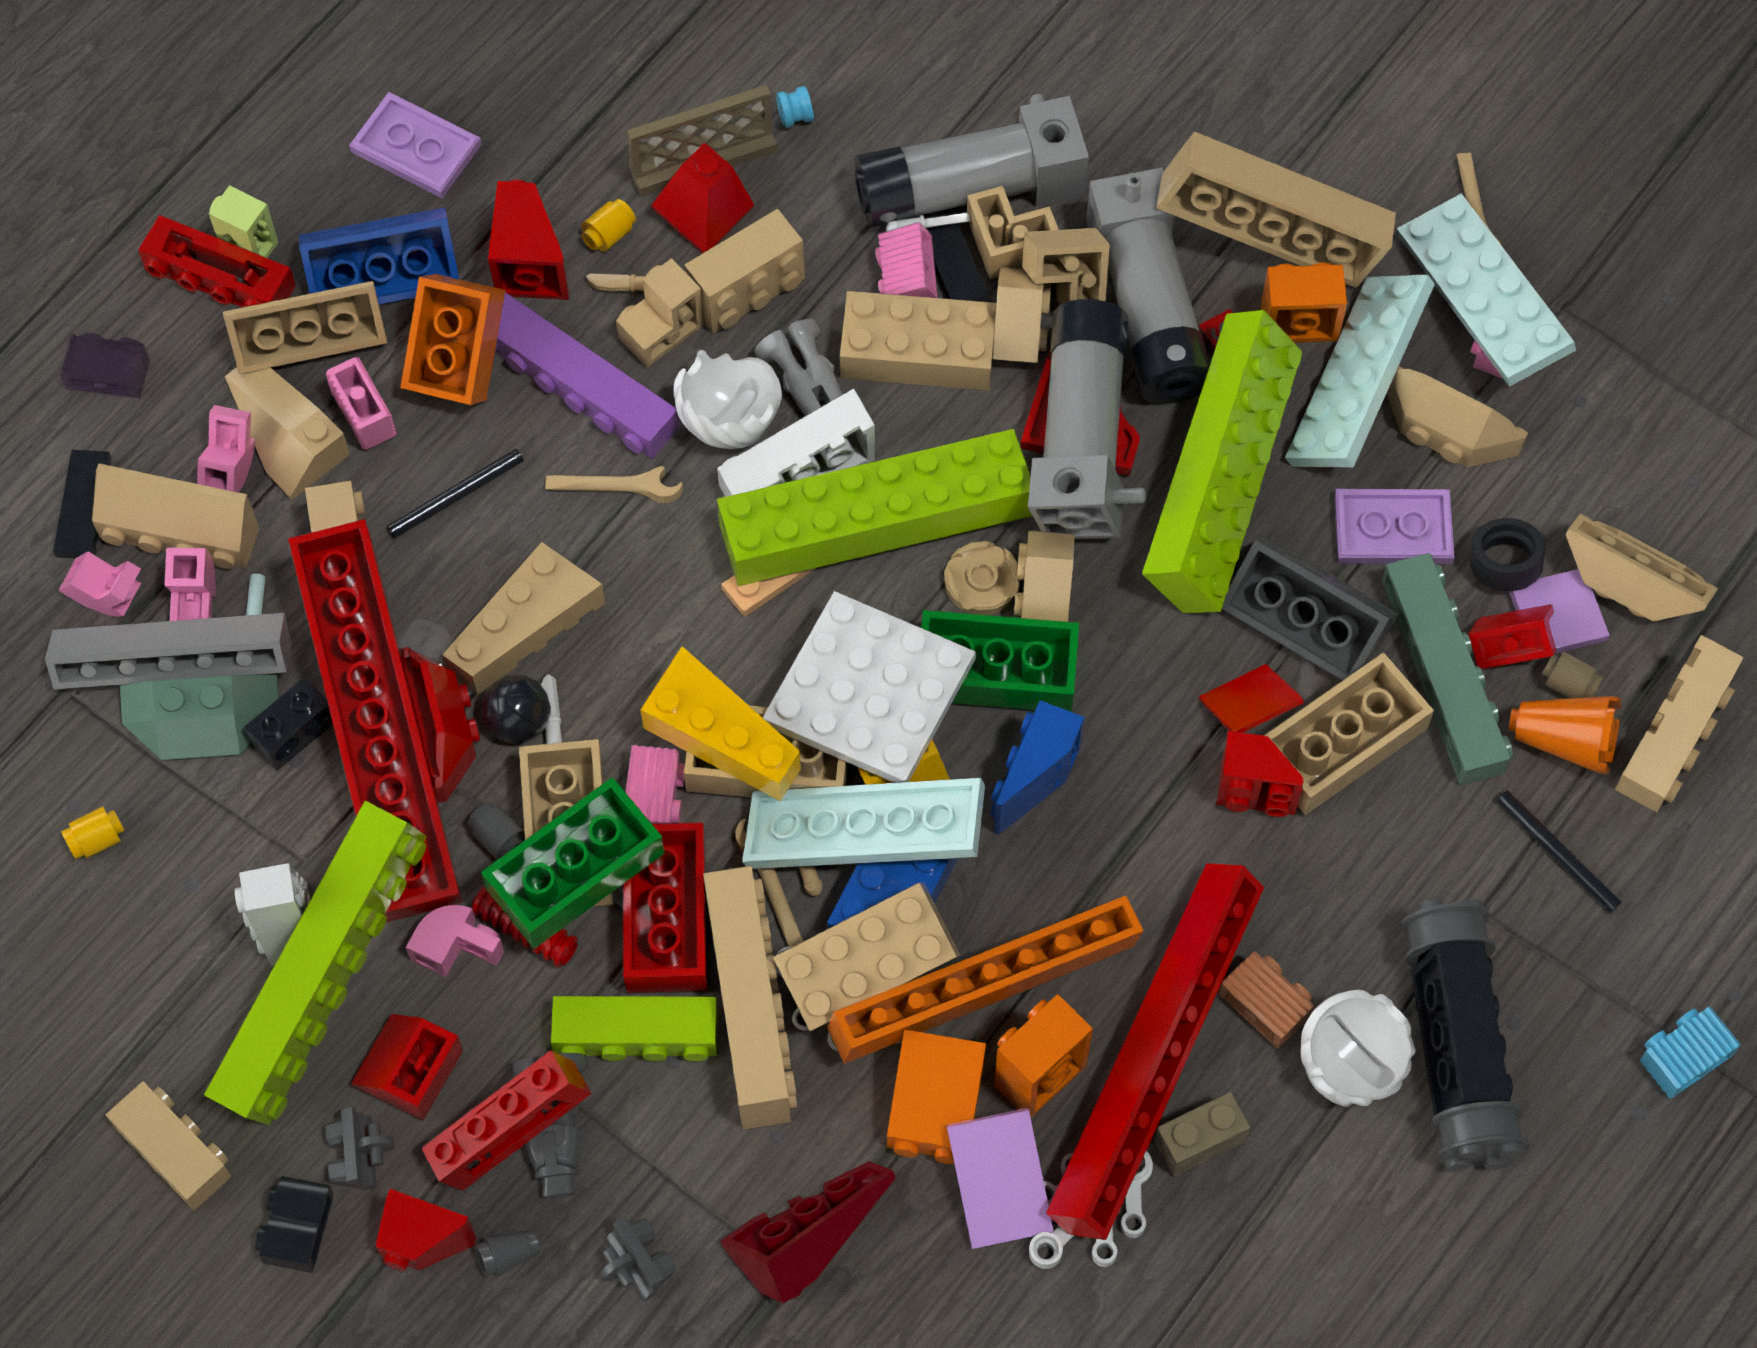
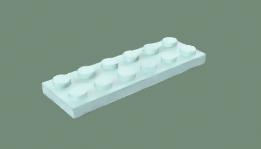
M1462 193L1397 228L1398 236L1426 275L1435 283L1437 290L1509 387L1576 351L1574 340Z
M1428 275L1366 277L1285 456V459L1292 467H1354L1435 285Z
M981 778L788 789L781 802L761 791H754L752 793L742 862L746 867L752 866V869L977 857L985 785Z

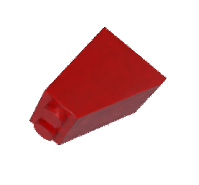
M519 179L497 181L488 253L493 287L506 290L505 292L512 297L569 300L570 292L564 256L535 183Z

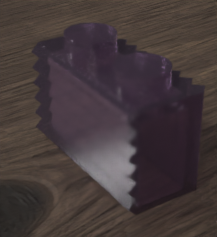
M84 333L83 336L72 334L69 339L60 376L66 389L141 398L150 358L144 344L132 338L124 337L114 341L112 339L106 340L94 333Z

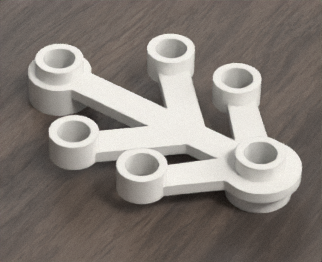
M1147 1151L1125 1197L1126 1213L1121 1219L1120 1228L1122 1233L1129 1238L1140 1237L1146 1227V1219L1142 1214L1141 1185L1150 1178L1153 1169V1162ZM1073 1153L1067 1154L1063 1158L1061 1163L1062 1175H1064L1066 1164L1070 1162ZM1044 1181L1045 1189L1052 1193V1198L1048 1201V1205H1050L1059 1185H1053L1050 1182ZM1130 1218H1135L1139 1220L1141 1227L1138 1230H1130L1125 1222ZM1060 1226L1053 1233L1041 1232L1035 1235L1029 1247V1257L1032 1263L1042 1269L1053 1268L1062 1258L1063 1246L1074 1235L1068 1234ZM1113 1226L1107 1239H1096L1092 1249V1259L1101 1267L1112 1265L1117 1257V1247L1113 1242ZM1041 1247H1049L1053 1251V1256L1049 1259H1043L1038 1255L1037 1251ZM1100 1247H1108L1112 1251V1256L1108 1259H1102L1097 1255V1250Z

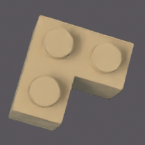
M1003 186L967 195V213H970L971 219L968 224L989 279L999 277L1000 267L1023 269L1024 232L1059 230L1050 206L1014 216Z
M1097 228L1024 232L1022 267L1035 284L1057 283L1056 300L1060 305L1078 299L1105 301L1110 244Z
M672 258L662 266L657 265L646 274L643 279L645 299L635 306L631 305L625 308L618 319H616L618 339L646 368L704 326L701 288Z
M1000 267L992 359L1038 363V351H1046L1048 329L1040 328L1041 314L1049 315L1051 283L1035 284L1024 269Z
M1028 531V543H1020L1017 579L1024 580V592H1016L1014 616H1022L1021 618L1068 622L1075 534Z

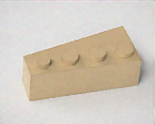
M1703 635L1699 637L1687 663L1684 664L1668 693V697L1663 701L1650 725L1651 727L1645 733L1615 788L1616 791L1655 812H1658L1664 800L1672 804L1683 784L1676 780L1682 769L1690 772L1700 754V751L1694 749V746L1699 738L1705 741L1708 740L1718 722L1711 717L1716 707L1724 710L1735 690L1729 687V684L1744 657Z

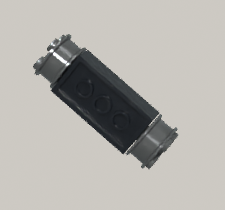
M1467 899L1459 903L1446 904L1442 900H1427L1419 904L1420 910L1404 917L1400 926L1401 930L1409 937L1410 950L1406 953V962L1414 967L1411 970L1434 1113L1432 1126L1440 1131L1442 1149L1437 1153V1159L1440 1163L1445 1164L1447 1171H1462L1477 1165H1484L1486 1170L1503 1169L1510 1165L1509 1159L1521 1156L1528 1151L1529 1142L1521 1137L1518 1119L1524 1114L1523 1107L1517 1103L1509 1102L1513 1092V1083L1511 1076L1506 1073L1504 1062L1506 1041L1499 1032L1497 1020L1499 1016V1001L1497 996L1493 995L1491 985L1493 964L1489 956L1495 952L1496 947L1494 941L1487 937L1485 923L1490 918V912L1487 907L1482 905V901L1479 899Z

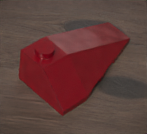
M868 1161L826 1182L823 1186L824 1192L804 1199L799 1195L788 1201L789 1209L769 1219L764 1212L749 1220L720 1242L724 1250L760 1293L784 1304L798 1297L804 1288L819 1277L895 1180L896 1176L893 1170Z

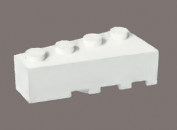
M852 389L744 453L726 460L723 465L717 468L719 486L725 497L870 463L875 460V425L856 391Z
M289 863L240 872L241 887L235 888L238 911L243 914L245 926L249 927L252 940H256L259 954L265 953L271 966H275L311 900L307 881L305 882L304 878L300 877V874Z

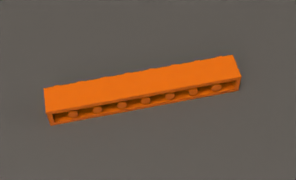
M1125 895L833 1012L827 1029L845 1064L902 1041L904 1029L925 1032L1135 946L1144 930Z

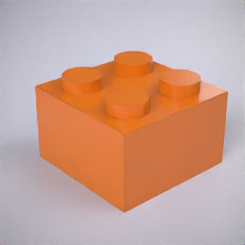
M1321 262L1311 266L1279 264L1275 267H1268L1261 299V310H1265L1294 343L1338 341L1347 307L1343 265H1331L1330 263Z

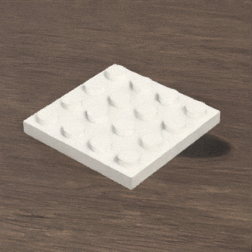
M834 591L764 714L763 719L784 735L893 783L909 782L974 663L976 652Z

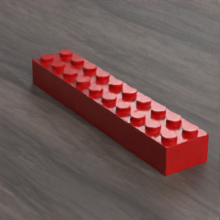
M363 519L288 538L355 815L357 816L362 805L367 801L406 821L427 836L424 841L426 849L421 860L416 865H411L404 878L406 880V887L397 901L391 902L385 913L387 916L386 923L433 911L443 906L463 903L371 532L366 520Z

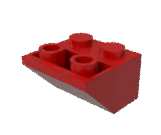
M1228 731L1221 760L1216 805H1223L1228 810L1235 812H1244L1248 809L1260 810L1272 817H1285L1288 814L1295 815L1304 783L1302 775L1268 736Z
M391 1014L351 1084L424 1121L463 1052L459 1036L423 1018Z

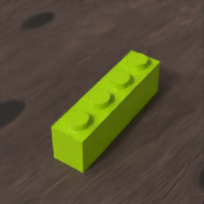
M553 996L551 1045L556 1053H580L587 1056H602V1059L608 1061H621L626 1059V1056H642L643 1059L648 1061H663L667 1059V1056H683L688 1061H704L708 1059V1056H717V997Z

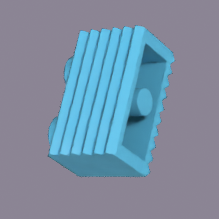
M1710 1006L1700 1013L1695 1008L1690 1010L1676 1022L1679 1028L1668 1035L1662 1030L1644 1044L1647 1050L1640 1059V1062L1670 1099L1734 1056L1741 1046Z

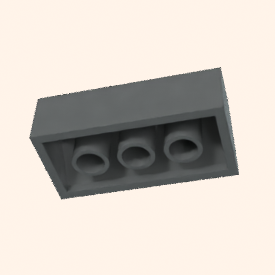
M1267 536L1254 541L1229 587L1222 606L1223 610L1341 680H1345L1370 662L1399 615L1397 612Z

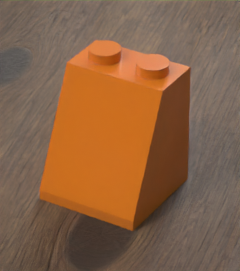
M904 1029L887 1131V1148L894 1149V1153L904 1157H917L918 1153L935 1156L934 1159L944 1164H954L947 1124L976 1118L985 1065L986 1043Z

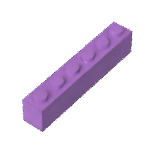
M505 292L495 352L505 358L506 363L518 373L525 372L534 378L536 384L547 393L554 392L562 397L565 404L576 413L583 412L591 417L595 425L603 432L608 434L613 432L619 436L626 447L636 454L642 452L652 459L680 428L676 408Z

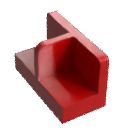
M1548 604L1478 618L1468 633L1477 666L1484 669L1554 656L1557 650L1549 625V620L1554 613L1553 605Z

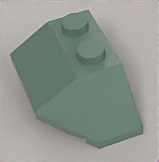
M278 674L200 677L120 685L122 724L161 760L241 755L251 745L244 726L279 698Z

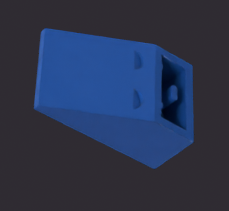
M1039 701L1035 713L1027 712L1020 730V734L1023 735L1019 747L1013 745L1005 766L1008 768L1005 780H998L991 797L993 806L990 817L995 818L994 833L1001 834L1067 781L1081 748L1085 717L1043 701Z

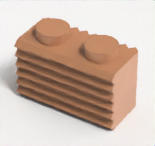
M1254 951L1222 982L1219 995L1233 1009L1237 1010L1245 1020L1249 1021L1251 1026H1254L1263 1037H1266L1275 1048L1279 1049L1308 1020L1315 1005L1311 1003L1313 998L1306 988L1299 983L1292 985L1281 975L1283 973L1282 968L1273 958L1267 955L1262 958Z

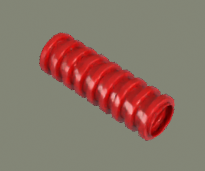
M483 886L472 902L474 915L482 914L481 918L483 921H492L494 928L502 927V932L505 935L512 934V938L516 942L522 940L524 947H532L489 894L485 886ZM563 928L535 949L533 948V952L537 955L543 953V958L546 961L554 960V966L560 968L566 965L574 955L578 947V938L575 935L568 936L567 930Z

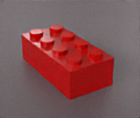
M704 823L652 824L662 836L665 854L623 884V978L626 992L708 991L707 900L703 873H706Z

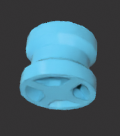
M805 86L797 87L796 91L792 93L784 91L776 93L778 111L785 128L792 127L795 122L801 120L806 123L814 121L811 100Z

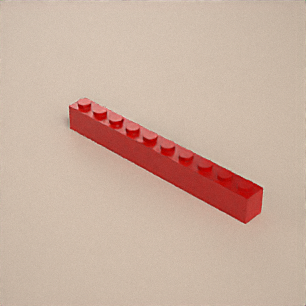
M1206 863L1046 1212L1054 1222L1070 1235L1106 1240L1264 890V886L1244 865Z

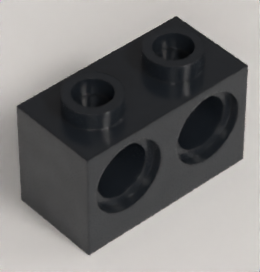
M304 677L244 726V729L253 748L278 771L333 725L327 699Z

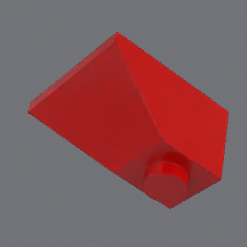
M705 142L680 166L651 205L652 210L702 254L715 247L754 207L753 201L734 168Z
M389 1189L376 1241V1248L380 1256L384 1258L382 1262L387 1266L400 1271H406L407 1267L420 1271L475 1245L477 1237L468 1216Z

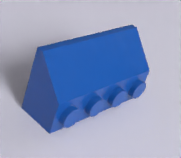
M445 208L299 235V248L310 294L373 281L379 304L416 298L418 280L421 276L438 274L459 279Z

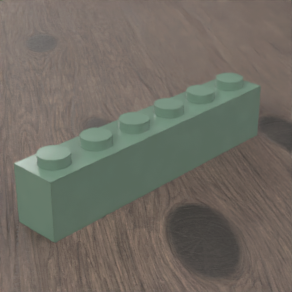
M1431 553L1386 564L1381 581L1392 610L1399 614L1396 618L1428 704L1434 710L1433 717L1459 785L1462 786L1505 774L1510 759L1513 757L1511 743L1506 735H1501L1497 725L1499 723L1498 710L1493 701H1488L1484 692V674L1479 666H1474L1470 656L1472 654L1471 641L1466 632L1461 633L1457 622L1459 619L1457 605L1453 598L1448 599L1444 589L1446 584L1445 576L1441 566L1434 564Z

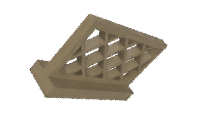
M767 85L627 130L630 152L628 168L640 197L663 190L680 166L704 142L732 167L778 152L777 142L772 131L771 94ZM756 103L751 109L746 108L749 104ZM722 114L717 120H712L714 116ZM735 117L741 118L734 125L729 124ZM688 125L682 132L676 131L679 127ZM701 128L706 129L700 136L695 135ZM652 137L647 143L639 142L640 140ZM667 139L672 140L666 147L660 146Z

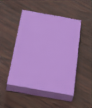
M388 92L349 147L351 153L443 199L482 143L480 137Z
M1335 489L1337 563L1389 564L1431 553L1434 564H1453L1454 543L1450 489Z
M1024 1108L947 1124L972 1249L1027 1238L1041 1232H1054L1052 1220L1046 1214L1049 1205L1029 1109Z

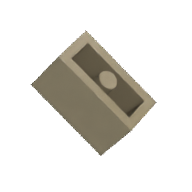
M1230 1092L1157 1127L1154 1142L1174 1177L1245 1143L1250 1126Z

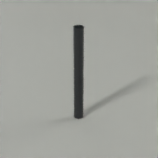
M517 448L390 523L387 525L389 533L394 539L522 463L524 459Z
M1508 790L1497 799V802L1610 913L1614 912L1621 905L1622 901Z

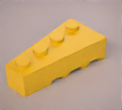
M683 646L640 709L643 728L780 802L801 770L800 751Z

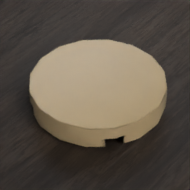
M987 541L969 543L957 549L946 565L944 572L946 593L952 603L966 613L978 615L997 614L1011 605L1015 600L1016 592L1019 591L1021 579H1017L1018 562L1011 552L1005 548L1003 550L995 546V543Z

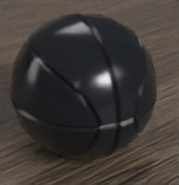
M524 675L505 676L494 682L484 695L482 702L484 723L492 735L504 742H528L540 735L549 722L551 705L548 694L539 682Z

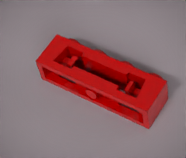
M161 215L158 216L138 249L145 270L152 276L159 279L166 277L174 280L184 289L191 292L198 290L206 293L223 305L231 303L243 308L287 299L296 287L291 267ZM189 253L196 255L197 260L192 259ZM237 277L243 279L246 284L238 282Z
M550 1050L423 1146L422 1150L439 1182L464 1191L592 1093L574 1061ZM554 1100L561 1101L553 1109L551 1102ZM542 1109H545V1110L550 1111V1112H548L547 1114H544V1112L542 1111ZM490 1152L491 1156L485 1160V1155ZM474 1160H478L481 1162L475 1168L470 1170L468 1165L472 1163Z

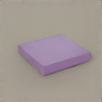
M1579 569L1539 578L1525 589L1509 591L1515 610L1548 604L1553 605L1554 613L1549 620V625L1556 646V653L1605 642L1610 636L1593 590L1584 584Z

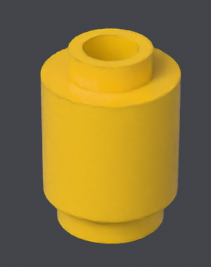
M616 199L614 202L608 201L581 224L583 231L581 237L590 249L606 252L632 230V224L636 222L635 214L628 204L620 199Z
M102 806L68 823L70 827L62 830L61 833L76 860L84 855L87 859L121 842L118 834L125 830L115 810L107 813Z

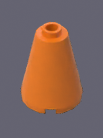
M1599 696L1522 701L1519 709H1512L1509 731L1515 732V739L1519 742L1596 773L1609 774L1610 769L1607 763L1604 762H1613L1620 724L1619 719H1614L1615 708L1621 709V697Z

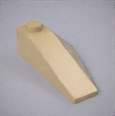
M236 367L225 376L238 409L251 412L250 437L255 438V448L267 476L290 500H293L305 488L311 486L350 455L344 433L317 406L273 369L265 368L239 374Z

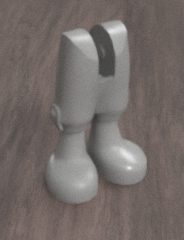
M814 319L796 321L790 324L787 329V335L792 345L800 351L806 362L805 370L797 363L790 349L789 342L784 332L780 329L761 340L754 351L758 359L766 363L776 361L784 371L782 376L783 389L790 393L805 417L821 408L819 402L825 401L828 404L843 395L833 373L834 365L825 356L819 355L816 340L821 334V329Z

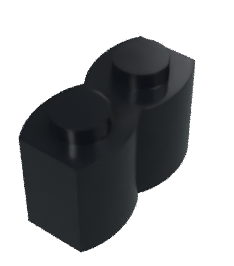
M281 1176L278 1186L270 1188L266 1209L271 1211V1215L267 1225L260 1226L255 1241V1250L260 1251L259 1256L264 1264L309 1273L313 1272L333 1202L334 1193L330 1185Z

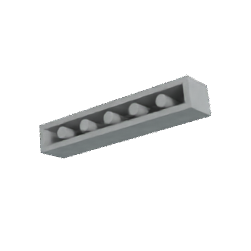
M285 613L52 630L45 661L53 689L121 685L200 677L287 672L291 639Z

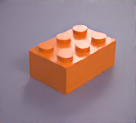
M438 274L419 277L400 388L468 405L486 401L506 290Z
M1058 994L1049 1002L1043 999L1037 1003L1027 1015L1030 1020L1019 1030L1016 1027L1009 1029L997 1043L999 1048L996 1055L994 1087L1017 1110L1028 1108L1031 1118L1087 1067L1093 1028Z

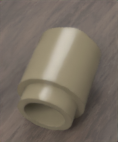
M1562 651L1559 657L1556 655L1551 656L1541 675L1547 677L1545 686L1568 698L1593 697L1603 678L1602 675L1595 672V667L1565 651Z

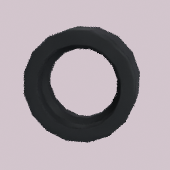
M1499 518L1491 520L1479 527L1472 538L1470 567L1474 576L1485 586L1498 591L1511 592L1525 589L1535 583L1543 572L1545 541L1540 531L1530 523L1520 519ZM1501 544L1515 545L1524 549L1530 555V558L1523 563L1506 565L1491 560L1485 554V551L1492 546Z

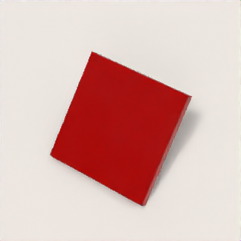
M1267 664L1199 696V701L1229 731L1242 733L1304 703L1303 698Z

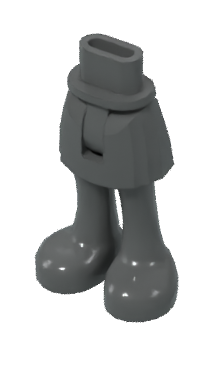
M558 1053L574 1061L580 1073L587 1069V1055L580 1053ZM529 1057L514 1062L513 1076L516 1077L540 1057ZM554 1100L553 1109L555 1106L561 1103V1101ZM542 1109L544 1114L548 1113L547 1110ZM572 1109L525 1144L535 1171V1180L541 1181L543 1198H556L575 1194L574 1177L578 1176L579 1170L574 1168H578L582 1144V1128L575 1126Z

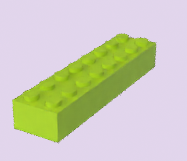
M1265 310L1226 315L1142 575L1182 613L1221 612L1244 536L1250 523L1256 498L1260 492L1267 463L1270 460L1273 444L1281 425L1284 409L1291 393L1296 371L1301 361V349Z
M1010 429L718 498L719 525L737 585L742 586L1033 516L1028 508L1031 476L1015 431Z
M367 801L364 802L204 1094L206 1097L247 1119L270 1125L273 1119L277 1120L282 1115L288 1102L286 1095L293 1083L299 1082L303 1077L308 1062L305 1060L313 1046L316 1047L321 1043L327 1032L328 1026L325 1024L332 1010H337L345 1000L347 995V988L345 986L351 975L358 973L367 958L365 950L372 937L376 938L383 930L387 920L385 913L391 902L397 901L406 887V880L404 878L411 865H416L421 860L426 849L424 841L427 836L406 821Z

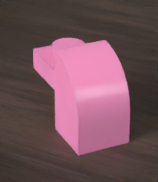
M217 405L213 406L209 412V445L198 458L197 484L240 492L245 484L255 448V438H250L251 412Z
M166 548L165 587L171 591L170 621L212 618V598H216L215 569L213 558L206 548Z
M86 552L74 560L58 591L87 608L109 616L122 617L125 615L141 585L140 582L135 580L141 568L129 561L113 567L92 553Z
M462 905L443 906L430 912L419 923L406 946L410 961L445 977L461 950L496 966L504 950L501 940L498 938V933L482 924L474 927L476 920L472 908Z

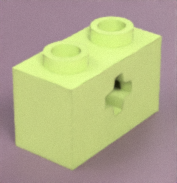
M230 185L222 196L215 198L210 207L209 216L216 237L268 258L279 243L268 205Z

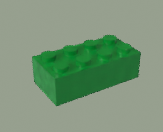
M923 610L922 629L976 652V659L952 703L1036 710L1039 701H1043L1072 712L1079 623Z
M612 777L487 867L481 874L486 890L535 949L665 853L661 834Z

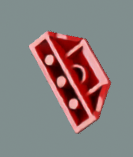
M409 647L401 648L434 788L439 803L448 801L477 757L473 743L481 741L475 718L467 720L464 708L472 706L467 685H458L455 671Z

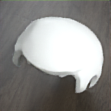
M699 350L695 362L688 372L683 368L674 381L675 405L682 423L699 440L716 448L738 449L754 444L771 425L782 399L780 382L773 368L765 361L754 357L732 360L730 355L725 353L716 359H711L704 350Z
M1364 990L1341 992L1324 1000L1310 1014L1303 1027L1301 1036V1061L1311 1084L1325 1098L1344 1107L1352 1104L1368 1106L1373 1100L1384 1099L1396 1093L1401 1088L1403 1079L1411 1071V1057L1415 1054L1416 1050L1410 1036L1411 1026L1408 1019L1384 994L1373 996Z

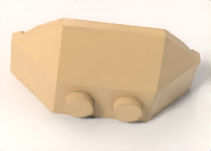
M1398 366L1387 391L1400 433L1405 435L1412 443L1419 446L1425 445L1440 453L1445 460L1451 463H1460L1465 467H1472L1516 457L1522 451L1528 432L1520 427H1515L1509 419L1494 409L1426 374L1411 369H1403Z
M1579 514L1569 527L1566 537L1584 584L1593 588L1599 596L1613 599L1626 606L1632 614L1638 617H1646L1651 621H1658L1704 611L1718 590L1714 585L1706 583L1703 577L1686 565L1617 528L1599 521H1591L1592 519L1582 514Z

